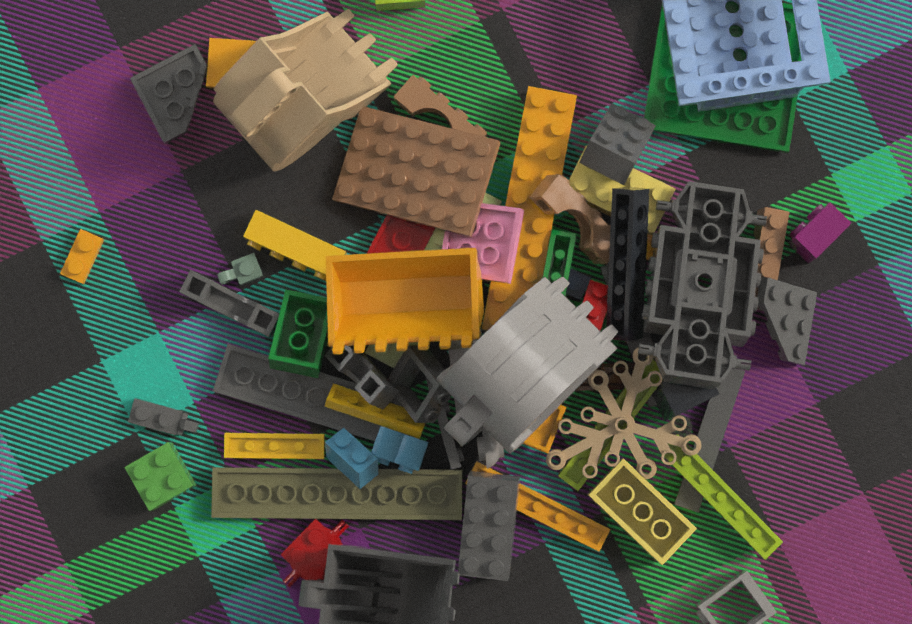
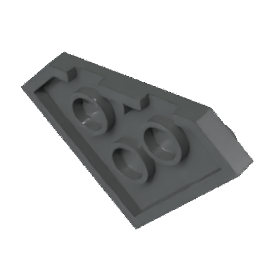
M196 44L130 78L164 144L186 134L207 71V65Z
M761 277L757 295L759 310L764 311L768 320L765 324L772 340L777 341L780 348L778 355L782 361L805 365L817 292L775 279Z

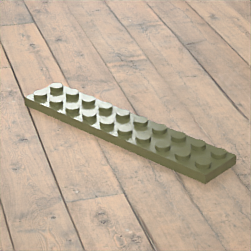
M212 467L211 518L462 520V470L419 469V471L413 470V473L410 474L399 469H378L379 474L359 489L339 469Z

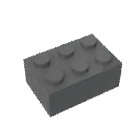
M612 103L591 137L579 163L625 185L656 125L643 117L627 111L624 107Z

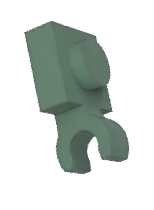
M254 253L231 261L234 269L217 274L221 285L238 279L241 286L263 277Z

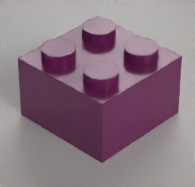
M831 202L825 206L820 204L806 217L809 220L807 223L803 221L789 234L792 238L787 243L807 263H810L851 222Z

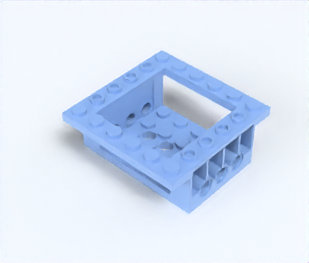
M662 0L679 106L697 104L699 112L793 98L805 87L830 83L817 0H792L802 61L792 62L782 0ZM729 1H734L738 4L739 10L736 13H729L725 8V4ZM732 25H738L742 28L743 33L740 37H733L730 34L729 28ZM734 50H744L746 60L741 62L735 60L733 57Z

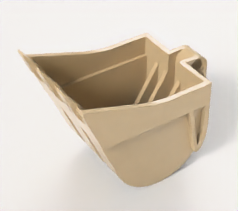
M349 9L335 18L329 12H325L281 34L259 38L214 87L216 95L213 103L273 171L281 170L296 161L342 121L359 114L363 107H367L391 85V82L386 77L398 64L393 58H390L376 67L365 54V51L376 41L373 35L368 34L355 43L343 29L354 17V14Z

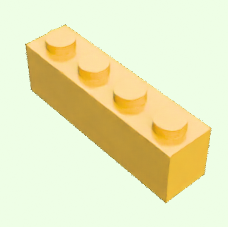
M255 210L243 235L248 240V246L259 251L262 247L271 251L270 256L280 261H283L285 257L293 261V267L304 272L306 268L315 271L314 276L323 281H326V256L347 255L346 251L258 210Z

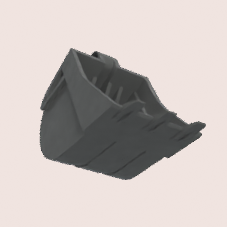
M329 544L324 580L301 581L298 606L321 609L319 624H448L449 621H454L455 609L450 607L452 587L459 584L460 574L454 571L456 560L449 558L368 549L362 546Z

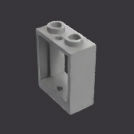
M746 570L741 571L696 604L699 609L696 614L703 624H718L706 607L741 582L761 610L759 614L745 624H762L777 612Z

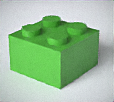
M167 442L125 467L149 511H154L197 486L172 442Z

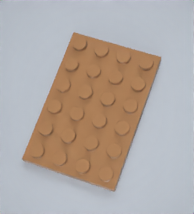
M363 107L355 124L333 200L472 238L499 150L500 141Z

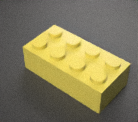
M582 153L569 179L570 186L586 198V203L590 207L610 217L612 188L636 187L649 189L647 234L653 235L665 212L656 210L657 200L670 202L675 188L634 168L625 185H622L579 163L583 156Z
M624 458L620 459L619 463L587 494L661 565L697 529Z

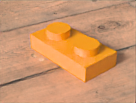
M80 229L60 274L85 284L104 239Z

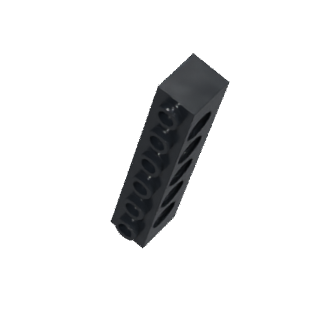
M612 188L606 328L613 325L618 330V333L612 340L628 342L643 338L644 320H642L645 299L649 189Z

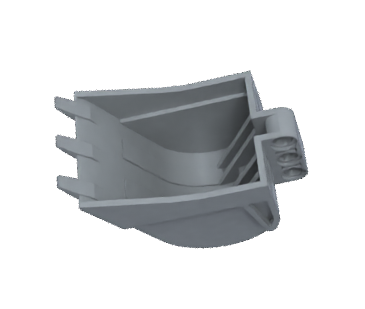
M546 277L541 279L526 291L456 363L444 370L436 378L463 406L444 427L461 446L467 444L485 429L511 454L617 349L611 340L618 333V330L613 325H610L600 332L586 318L594 307L588 301H585L576 308L562 294L564 289L570 284L564 277L559 278L553 283Z

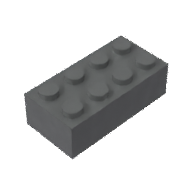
M470 471L467 479L458 573L461 576L508 581L511 569L520 476Z

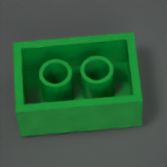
M285 289L268 358L270 369L319 378L328 341L327 298Z

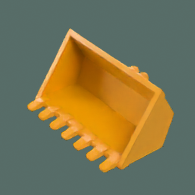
M476 248L326 256L328 345L333 347V354H342L345 346L353 345L354 353H363L366 345L374 344L375 352H385L387 344L397 343V351H406L408 344L418 342V350H428L430 342L440 341V349H449L451 341L461 340L462 348H471L473 340L480 339L484 303L482 276Z

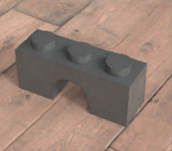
M354 345L345 346L342 354H333V347H331L324 355L339 372L346 374L357 384L355 389L370 405L384 410L400 392L364 352L354 353Z

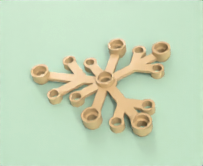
M637 347L633 352L635 367L632 377L628 372L626 362L617 361L613 366L614 373L620 377L627 390L622 410H620L607 386L609 382L607 373L603 370H595L588 378L589 385L599 391L611 415L595 411L594 408L587 406L582 409L581 418L585 422L595 421L609 426L599 431L573 423L568 418L562 419L558 425L560 432L563 434L574 433L587 438L563 451L560 449L551 450L546 457V463L551 469L559 470L564 467L566 460L592 447L588 462L584 465L582 472L585 477L594 478L598 472L597 463L604 440L614 435L610 450L605 455L606 464L613 467L619 463V452L623 439H625L638 463L637 472L643 478L650 479L656 474V463L652 459L646 458L633 433L654 439L662 454V462L666 465L674 464L677 458L676 453L670 449L668 444L681 447L687 455H695L701 449V441L693 434L686 435L685 437L671 434L676 430L682 431L686 428L687 421L681 415L675 416L671 422L657 429L635 423L631 412L636 395L651 386H659L663 380L658 371H652L648 374V377L642 379L645 366L652 362L653 356L648 355L647 360L640 361L638 359L639 349ZM618 364L625 365L626 370L623 373L616 371ZM652 374L659 375L660 381L658 383L650 381ZM599 375L603 378L601 385L594 383L595 376ZM591 410L593 417L586 419L583 415L584 411ZM678 418L684 421V425L681 428L674 425V421ZM620 420H625L627 422V427L625 429H620L618 427V422ZM565 421L571 424V429L568 431L563 430L561 424ZM694 441L696 443L695 449L689 450L686 447L687 442ZM666 453H672L674 455V459L670 462H667L664 459V455ZM610 454L617 456L615 463L608 461L607 457ZM555 455L561 459V462L557 465L551 461V458ZM645 464L650 465L652 468L651 472L644 473L642 466ZM593 466L595 473L588 475L585 471L586 467Z

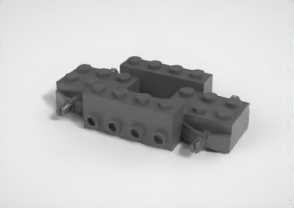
M688 181L676 200L673 199L672 202L657 200L656 210L672 213L677 227L660 225L658 232H653L651 247L654 250L653 257L650 256L648 271L651 274L650 281L647 280L645 295L648 298L647 305L644 304L642 320H645L643 332L664 336L654 346L639 343L638 354L649 355L655 358L664 382L715 389L721 385L731 369L750 371L751 360L737 359V356L733 353L732 346L743 347L750 336H754L756 321H752L753 312L757 311L758 297H755V288H759L761 273H758L757 269L758 264L762 263L764 249H760L761 240L739 236L747 225L753 224L765 227L767 216L752 214L753 211H750L744 189ZM701 276L709 278L711 286L708 288L701 287L698 284V278Z

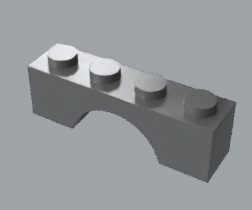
M190 270L179 291L180 293L272 338L276 330L279 313Z

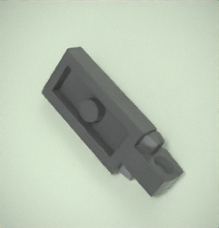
M134 398L128 419L129 423L173 435H183L184 430L197 433L199 423L187 420L188 414L183 413L184 411Z

